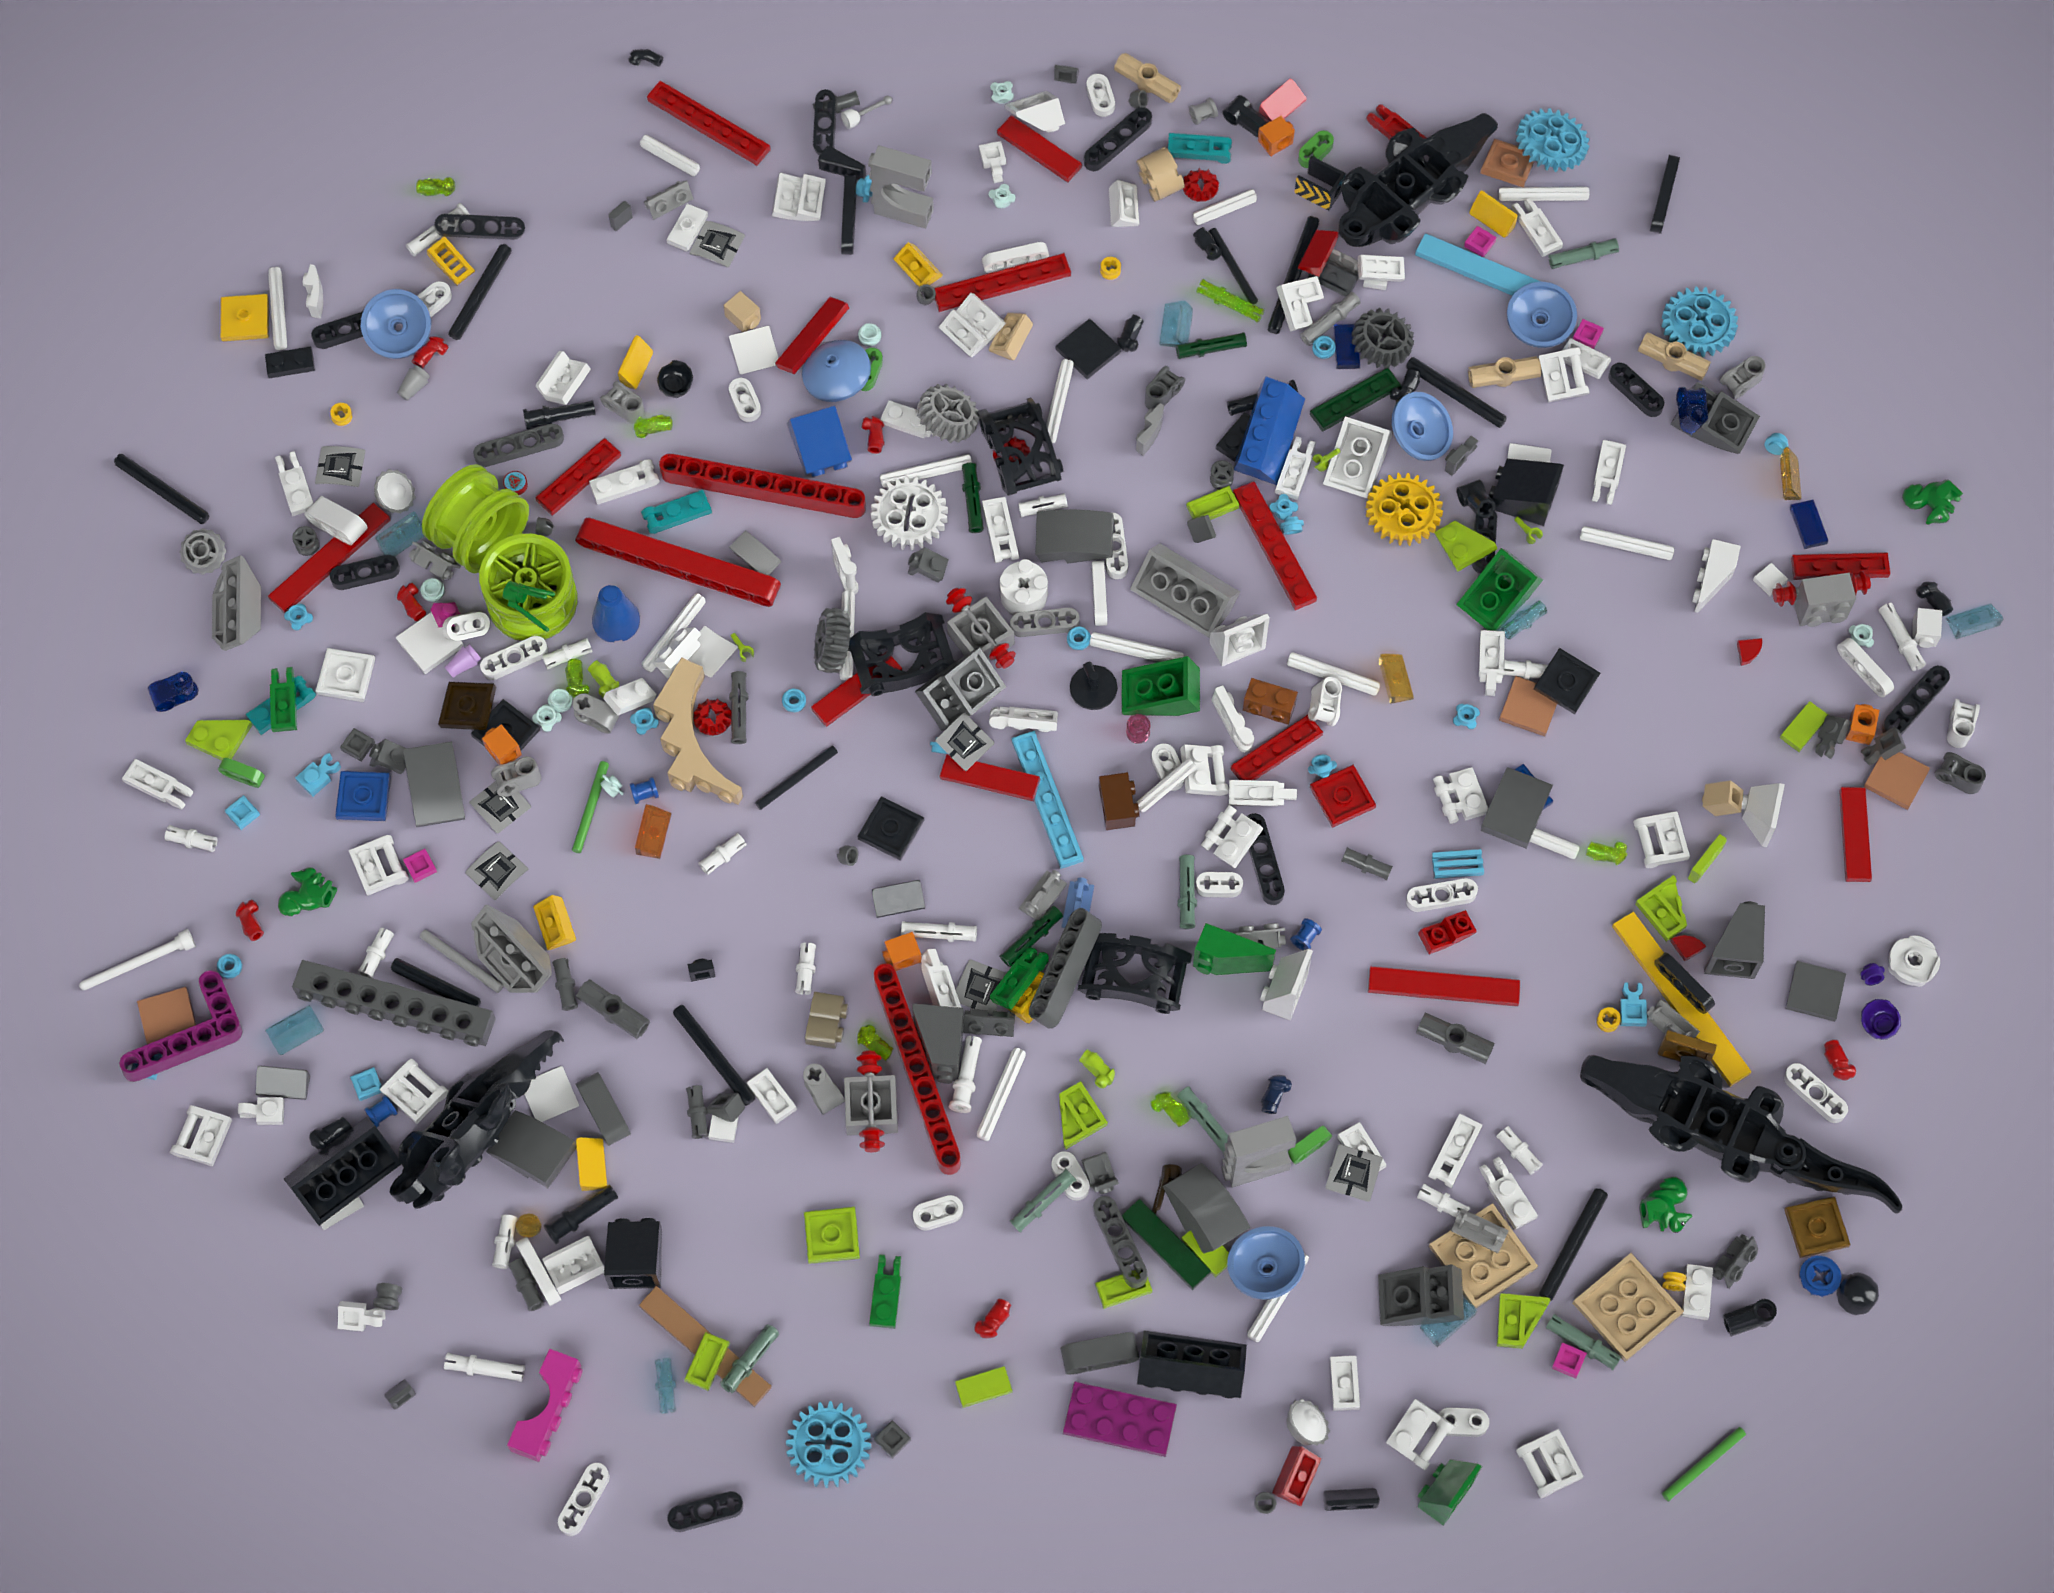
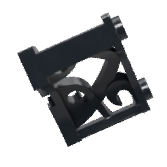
M1031 397L1026 398V403L990 413L986 409L977 411L980 418L981 432L990 449H993L998 455V458L994 461L1002 490L1008 496L1016 494L1017 491L1062 480L1060 474L1063 472L1062 462L1056 458L1050 435L1042 417L1041 406L1039 403H1035ZM1006 428H1009L1007 434L1002 435L999 433L1000 431L1006 432ZM1014 429L1022 430L1035 437L1034 444L1027 457L1017 448L1004 447V444L1013 437ZM1042 444L1044 446L1045 452L1040 451ZM1016 456L1017 458L1015 462H1010L1009 457ZM1046 462L1049 466L1050 474L1036 478L1031 466L1033 465L1038 472H1042L1043 468L1040 466V463ZM1027 473L1030 480L1015 483V481Z
M925 612L919 617L899 625L900 630L888 633L887 629L878 631H859L853 635L849 641L848 651L851 652L862 686L860 688L861 694L879 696L883 693L921 685L956 662L953 659L942 626L945 623L943 616ZM931 631H933L936 641L930 642ZM917 639L916 645L918 646L909 644V641ZM901 645L908 652L919 653L907 672L893 668L885 663L892 657L894 646ZM939 648L942 659L931 664L930 661L933 658H937V654L928 651ZM887 649V652L884 655H882V652H880L879 650ZM864 653L869 658V660L865 659ZM877 666L873 669V676L880 675L882 678L872 679L868 667Z
M1099 933L1086 962L1082 984L1078 985L1077 990L1086 994L1085 997L1090 1000L1097 1001L1100 998L1127 1000L1155 1008V1011L1161 1014H1170V1011H1178L1181 1008L1179 1004L1186 966L1191 963L1192 954L1167 943L1164 944V947L1157 944L1153 945L1149 938L1130 935L1128 940L1126 938H1117L1116 933ZM1102 951L1103 963L1098 964L1100 952ZM1125 952L1126 956L1119 959L1116 953ZM1134 954L1141 955L1144 967L1153 975L1131 985L1122 977L1116 967L1127 964ZM1150 958L1158 959V962L1154 963L1155 967L1149 963L1148 960ZM1175 966L1173 978H1170L1167 974ZM1106 969L1107 971L1102 972L1098 976V980L1103 978L1106 982L1104 984H1094L1096 971ZM1161 980L1171 985L1168 999L1157 994L1158 990L1166 993L1165 985Z

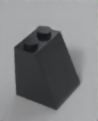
M1507 458L1504 467L1499 466L1495 477L1496 480H1499L1497 487L1492 485L1489 493L1490 498L1495 502V511L1544 526L1558 489L1564 465Z
M619 1218L615 1219V1222H608L604 1277L609 1289L655 1288L656 1286L661 1288L662 1226L660 1221H656L654 1218H642L640 1221L630 1222L629 1219Z

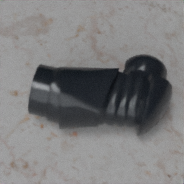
M1202 227L1193 233L1195 243L1202 251L1206 252L1208 260L1214 261L1221 256L1222 250L1215 244V240L1209 231Z
M1133 314L1131 318L1126 320L1120 338H1117L1118 345L1125 352H1134L1139 345L1136 338L1144 321L1137 315Z
M1408 369L1401 388L1394 387L1390 393V399L1396 400L1397 403L1403 396L1414 392L1420 384V373L1416 370Z
M1929 581L1923 582L1916 590L1917 596L1921 599L1927 598V602L1935 610H1942V617L1950 614L1953 611L1951 600L1937 588L1938 584Z
M341 1117L339 1120H335L322 1128L321 1131L318 1129L313 1130L309 1135L311 1145L316 1149L323 1150L350 1130L352 1126L344 1117Z

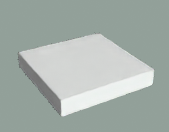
M432 612L396 637L397 642L424 674H427L464 646L461 640H450L445 637L442 627H438Z
M327 648L316 687V694L364 702L375 663V656Z

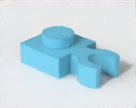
M330 753L323 756L319 766L312 762L295 777L296 781L312 797L331 782L328 775L337 773L341 768L338 761L332 766L328 765L333 759Z
M1625 983L1622 988V993L1627 999L1620 1000V1026L1646 1027L1647 1025L1646 1000L1639 999L1643 990L1641 983L1637 984L1636 992H1631L1628 989V983Z

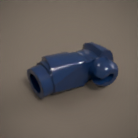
M1274 1075L1268 1079L1270 1081L1269 1087L1261 1100L1262 1112L1277 1114L1283 1092H1289L1292 1087L1291 1080L1286 1079L1284 1075Z

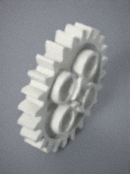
M905 477L904 483H901L897 478L895 486L888 482L887 491L880 488V496H875V504L871 505L873 511L871 513V520H874L873 528L877 529V535H884L885 543L892 540V547L900 543L901 550H904L906 545H910L911 550H914L915 544H918L922 549L924 541L931 545L932 536L939 538V531L945 530L943 523L948 521L946 515L948 514V507L945 506L946 499L941 498V490L935 492L934 484L927 487V480L919 484L917 477L914 478L913 482H909L908 477ZM915 496L912 503L913 511L910 513L908 531H904L907 523L906 516L909 513L910 498ZM898 499L905 500L903 503L895 502ZM920 503H927V504H928V505L925 506V507L919 506ZM893 520H899V521H901V522L898 523V524H892V523H891V521H893ZM916 524L924 525L921 528L914 527Z

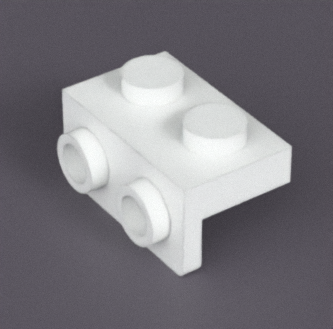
M558 351L537 382L536 388L547 401L567 405L591 368L587 363L570 360L565 352Z
M695 627L680 629L674 635V639L670 644L659 652L653 664L669 678L681 657L688 660L700 647V643L696 639L701 633Z
M589 1236L542 1259L559 1295L604 1273V1265Z

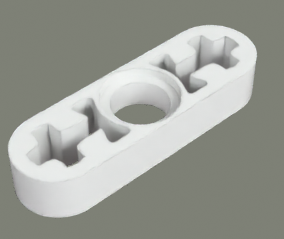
M1037 242L989 253L982 258L985 272L992 273L1049 257V252L1045 243Z
M1113 513V523L1115 525L1113 541L1119 542L1121 548L1113 551L1112 558L1105 559L1106 571L1111 578L1122 579L1128 572L1123 521L1120 515ZM1114 558H1118L1119 566L1121 567L1120 571H1116L1114 567Z
M1092 561L1095 626H1107L1104 561Z
M532 636L485 657L480 664L483 676L488 680H496L542 660V655L548 653L546 641L540 636ZM537 644L540 647V651L536 652L533 650V645ZM523 649H526L529 657H525ZM518 653L521 655V658L517 663H510L508 661L510 654ZM502 658H503L504 663H505V665H506V667H504V668H503L502 663H501V661H500V659H502ZM493 664L496 670L491 672L488 665Z
M1847 638L1837 645L1840 656L1878 696L1883 698L1894 690L1891 679L1853 639Z
M1468 878L1418 886L1409 890L1406 904L1414 912L1468 904L1475 900L1478 886L1473 880ZM1464 886L1468 890H1472L1469 896H1466L1465 892H1461ZM1445 890L1449 894V898L1445 901L1438 900L1435 892ZM1428 892H1431V894H1430L1431 903L1429 902V898H1427ZM1414 895H1418L1419 898H1424L1422 899L1421 904H1417V901L1413 900Z
M1798 1063L1792 1064L1787 1068L1784 1074L1786 1085L1831 1123H1839L1845 1118L1848 1113L1846 1102L1810 1070ZM1799 1072L1801 1074L1800 1079L1793 1080L1791 1078L1793 1073ZM1809 1080L1810 1083H1808L1805 1089H1802L1801 1087ZM1812 1087L1819 1088L1823 1093V1097L1821 1099L1812 1098L1809 1094V1089ZM1829 1097L1830 1100L1828 1101V1104L1826 1103L1823 1107L1821 1104H1823L1826 1098ZM1838 1106L1840 1108L1839 1113L1833 1115L1830 1112L1832 1107Z
M527 1236L515 1242L549 1306L561 1301L557 1290Z
M590 1464L583 1473L558 1518V1526L563 1534L574 1536L582 1530L609 1482V1472L603 1464ZM599 1470H602L601 1475L603 1479L595 1481L593 1487L597 1491L594 1493L591 1488L584 1486V1484L587 1483L590 1486L593 1481L591 1473H597ZM587 1492L591 1495V1501L587 1506H579L576 1499L580 1493ZM574 1506L577 1511L584 1514L581 1516L577 1513L574 1519L577 1525L566 1529L567 1525L564 1520H570L573 1517L574 1511L571 1510V1507Z

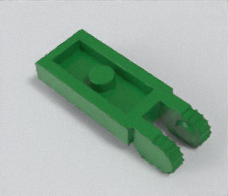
M293 667L286 668L287 683H279L280 674L278 669H271L272 732L297 730L296 685Z
M1029 947L1015 961L990 995L991 1001L1012 1010L1039 974V971H1043L1049 961L1048 954L1045 952L1037 954L1038 952L1035 948Z
M879 1254L869 1325L895 1329L901 1286V1256H895L893 1275H885L886 1256Z

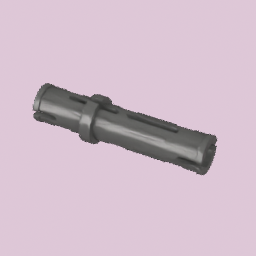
M735 671L731 673L732 692L729 693V700L732 701L731 743L739 745L745 744L747 741L746 701L749 699V695L746 692V673ZM738 689H740V703H738ZM738 712L740 713V727H738Z

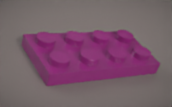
M1074 1381L1063 1434L1166 1457L1177 1404Z

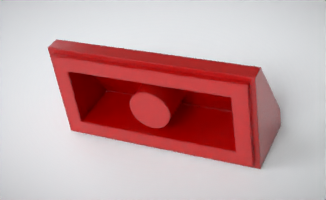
M1316 230L1298 269L1320 277L1338 240L1339 232Z
M1292 1446L1272 1494L1295 1505L1302 1506L1322 1458L1302 1446Z

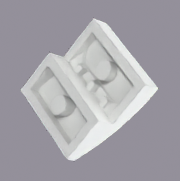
M779 173L772 216L789 220L819 221L826 179L803 174V177L799 178Z
M970 293L957 311L952 310L939 328L970 357H973L995 337L1006 322L975 294Z

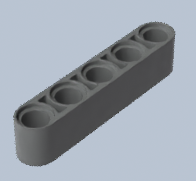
M1078 908L1070 915L1029 1007L1030 1017L1048 1029L1056 1027L1061 1021L1101 931L1102 922L1100 919L1084 908Z

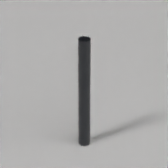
M1217 228L1210 229L1209 232L1214 238L1215 244L1218 248H1221V255L1249 304H1256L1258 302L1256 295Z
M833 745L756 801L755 804L759 810L765 808L838 753Z

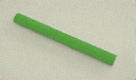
M600 761L572 847V851L575 853L582 852L602 789L600 785L604 780L602 775H606L609 767L607 762Z
M1738 1427L1662 1493V1496L1667 1501H1670L1746 1436L1745 1431Z

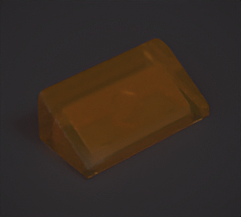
M645 805L635 844L636 855L661 859L672 815L670 812L652 805Z

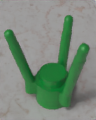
M509 581L503 590V598L509 601L508 606L516 609L538 627L548 632L549 628L518 605V603H524L528 595L547 599V596L554 597L555 593Z

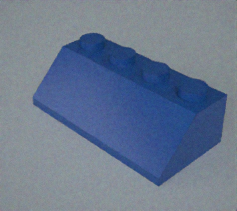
M1265 377L1260 384L1234 465V471L1277 485L1305 402V398L1290 385L1269 377Z

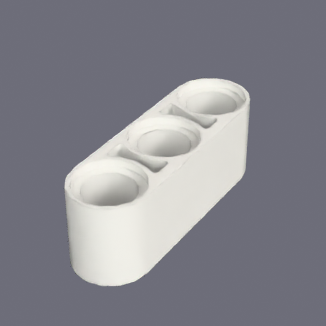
M320 496L304 513L305 517L314 526L348 545H352L368 529L367 524L359 516L323 496Z

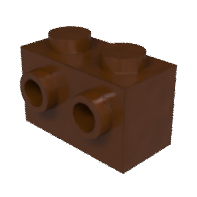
M1128 772L1099 776L1098 786L1106 830L1135 827L1136 818L1140 817L1138 803H1133L1132 795H1136L1134 780L1129 781Z

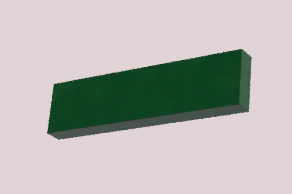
M1389 368L1384 369L1310 410V416L1321 431L1324 432L1343 421L1345 417H1350L1390 395L1394 387L1400 389L1401 384Z
M1140 1199L1122 1214L1124 1222L1192 1291L1211 1274V1270Z

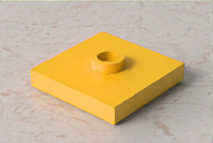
M267 294L221 297L222 341L269 338V297Z

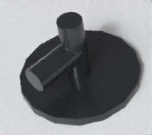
M1092 662L1084 663L1083 668L1077 670L1072 676L1069 686L1071 697L1075 703L1089 710H1099L1109 706L1115 699L1118 691L1117 680L1112 672L1105 667L1093 665Z

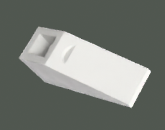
M1712 539L1710 547H1705L1702 561L1706 562L1705 568H1700L1697 578L1701 585L1700 589H1695L1692 602L1696 603L1695 612L1698 613L1732 578L1741 546Z

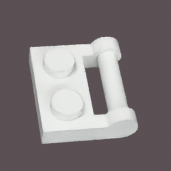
M1580 348L1538 356L1548 403L1590 394L1588 386L1585 385L1579 359L1581 355ZM1570 358L1576 384L1574 389H1570L1564 363V359Z
M840 537L831 539L833 561L845 591H853L856 594L859 590L858 583L855 581L857 568L856 564L850 560L851 553L847 544L843 545Z
M1184 744L1180 748L1182 763L1190 758L1197 766L1184 779L1186 793L1215 796L1227 795L1229 787L1225 783L1222 760L1224 755L1223 746L1215 745L1209 747ZM1208 757L1213 759L1216 785L1211 784Z
M1677 811L1642 817L1633 821L1635 830H1638L1641 839L1646 868H1654L1658 865L1689 859L1690 855ZM1654 826L1661 850L1659 855L1654 853L1648 827Z
M391 835L380 837L349 850L367 896L393 885L403 884L409 880L407 872L403 871L396 855ZM384 849L394 874L386 876L376 852L377 850Z
M413 1059L408 1060L380 1088L381 1093L384 1096L386 1095L392 1103L416 1124L438 1102L444 1100L449 1091L443 1085L439 1086L425 1074ZM411 1074L433 1094L427 1098L406 1077Z
M189 1105L186 1112L188 1114L176 1145H172L170 1153L180 1158L190 1159L213 1167L232 1119L219 1113ZM202 1118L203 1120L190 1149H187L186 1145L197 1119Z
M1415 1399L1386 1443L1426 1470L1430 1465L1428 1461L1448 1432L1451 1433L1455 1426ZM1434 1421L1439 1427L1421 1454L1418 1455L1414 1452V1449Z
M1559 1429L1516 1450L1519 1458H1523L1539 1489L1537 1492L1540 1498H1544L1584 1477ZM1533 1451H1539L1554 1482L1547 1483L1532 1455Z

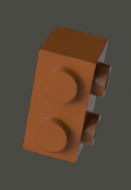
M1251 678L1244 697L1243 711L1289 725L1298 692Z

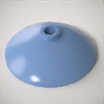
M1534 282L1521 287L1514 293L1507 308V322L1512 333L1523 343L1538 348L1553 347L1565 341L1573 332L1577 321V309L1572 297L1563 288L1548 282ZM1541 319L1544 323L1539 324L1536 320Z
M391 289L377 294L368 302L361 317V331L364 340L374 352L386 358L401 359L415 354L417 350L424 346L431 331V317L428 308L418 296L406 290ZM397 324L403 325L400 331L395 330Z
M834 340L816 348L805 361L802 369L803 383L807 391L819 400L826 402L846 400L857 394L867 383L871 372L870 359L866 351L852 341Z
M1423 392L1409 393L1396 403L1392 412V429L1402 449L1413 458L1421 461H1432L1443 456L1450 448L1453 439V426L1445 407L1435 397Z
M1271 1226L1258 1227L1244 1233L1235 1241L1228 1255V1272L1233 1284L1245 1295L1256 1299H1273L1283 1296L1298 1284L1305 1269V1255L1299 1241L1288 1231ZM1267 1268L1273 1269L1270 1273L1264 1272Z

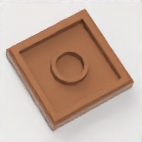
M1494 139L1480 174L1524 188L1535 160L1529 162L1530 156L1522 155L1524 149H1518V146Z
M1515 676L1499 721L1545 737L1557 704L1533 689L1537 683Z
M1901 752L1887 760L1880 757L1864 788L1908 810L1930 767Z
M186 987L137 1001L147 1044L196 1025Z

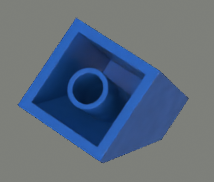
M835 406L798 416L787 422L805 475L811 474L813 478L826 474L825 469L831 467L834 468V471L848 467L847 463L852 461Z

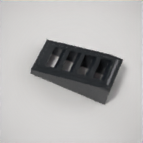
M827 145L818 157L820 170L841 176L856 175L857 180L865 179L866 167L864 164Z

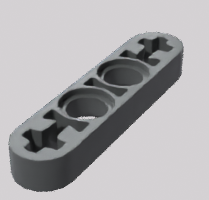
M547 424L478 444L474 448L473 455L478 465L489 467L556 448L564 441L563 430L557 424ZM554 432L556 438L551 439L550 433ZM540 435L543 436L544 442H542V443H541V440H540ZM527 438H535L537 440L536 444L530 447L524 445V441ZM505 444L514 446V449L509 453L501 451ZM494 448L497 449L498 455H496V456H495ZM482 452H486L488 457L483 458Z
M1108 1196L1099 1197L1093 1205V1212L1126 1284L1132 1288H1140L1147 1282L1146 1266L1115 1201ZM1102 1205L1109 1208L1111 1219L1107 1220L1105 1212L1100 1211ZM1114 1225L1122 1229V1233L1116 1237L1108 1233V1229ZM1127 1247L1133 1251V1254L1125 1259L1118 1255V1251L1121 1248ZM1134 1263V1269L1137 1273H1140V1279L1136 1280L1134 1276L1131 1277V1264Z

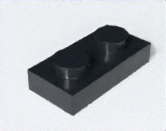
M1327 261L1318 280L1320 285L1346 297L1350 292H1353L1359 277L1357 274ZM1309 273L1307 278L1315 277L1316 275Z
M311 346L265 354L269 379L315 371Z
M1245 412L1216 445V450L1234 462L1237 459L1250 418Z

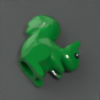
M1943 480L1942 482H1931L1924 487L1921 484H1912L1904 490L1902 498L1910 509H1921L1926 505L1932 509V512L1927 517V525L1932 523L1942 524L1949 521L1950 516L1948 513H1954L1955 507L1950 502L1952 500L1959 502L1961 500L1960 496L1963 493L1950 480Z
M305 868L291 873L294 880L301 884L299 891H286L281 894L278 900L280 913L292 917L299 914L301 910L311 911L320 907H329L337 892V888L332 887L333 882L330 880L323 885L325 877H321L322 873L318 872L316 874L314 868Z
M1677 1177L1665 1178L1659 1184V1190L1652 1191L1645 1199L1641 1200L1639 1210L1642 1227L1647 1228L1653 1221H1658L1661 1232L1669 1226L1673 1233H1679L1684 1228L1686 1222L1692 1218V1214L1676 1212L1674 1206L1686 1200L1688 1195L1687 1187Z

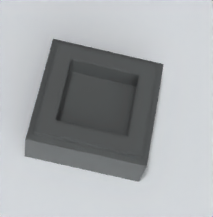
M623 201L608 214L610 226L615 231H618L633 218L631 206L626 201Z
M353 728L340 749L362 762L375 744L373 738Z
M892 1420L874 1438V1441L893 1459L911 1441V1438Z

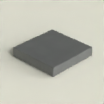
M1797 961L1795 963L1786 1009L1835 1022L1846 973Z

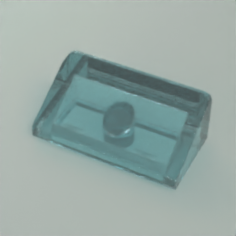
M1185 300L1165 304L1159 342L1161 346L1176 347V344L1189 342L1193 308Z
M415 511L375 537L377 545L384 555H393L395 557L413 545V541L417 542L425 537L422 533V523Z
M1987 604L1947 617L1946 620L1955 638L1959 639L2000 626L2003 616L1992 604Z
M309 1005L265 1031L279 1055H283L322 1033L324 1029Z
M1463 1299L1464 1320L1422 1325L1420 1329L1436 1347H1439L1476 1315L1477 1310Z

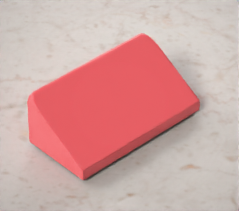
M1290 78L1260 104L1259 113L1269 121L1281 115L1285 119L1306 101V97Z

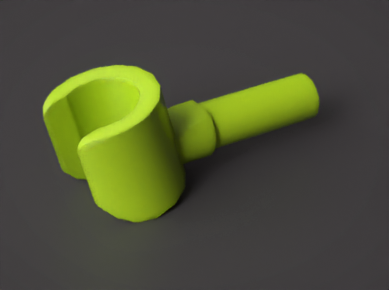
M1336 448L1324 456L1315 454L1313 461L1319 464L1314 468L1321 472L1325 471L1329 466L1328 461L1341 452L1340 449Z
M1519 517L1514 519L1527 534L1526 541L1529 544L1536 542L1531 534H1535L1539 539L1542 538L1543 533L1539 528H1530Z
M736 633L731 634V638L740 651V660L746 662V658L743 656L744 652H749L754 658L753 648L745 646Z

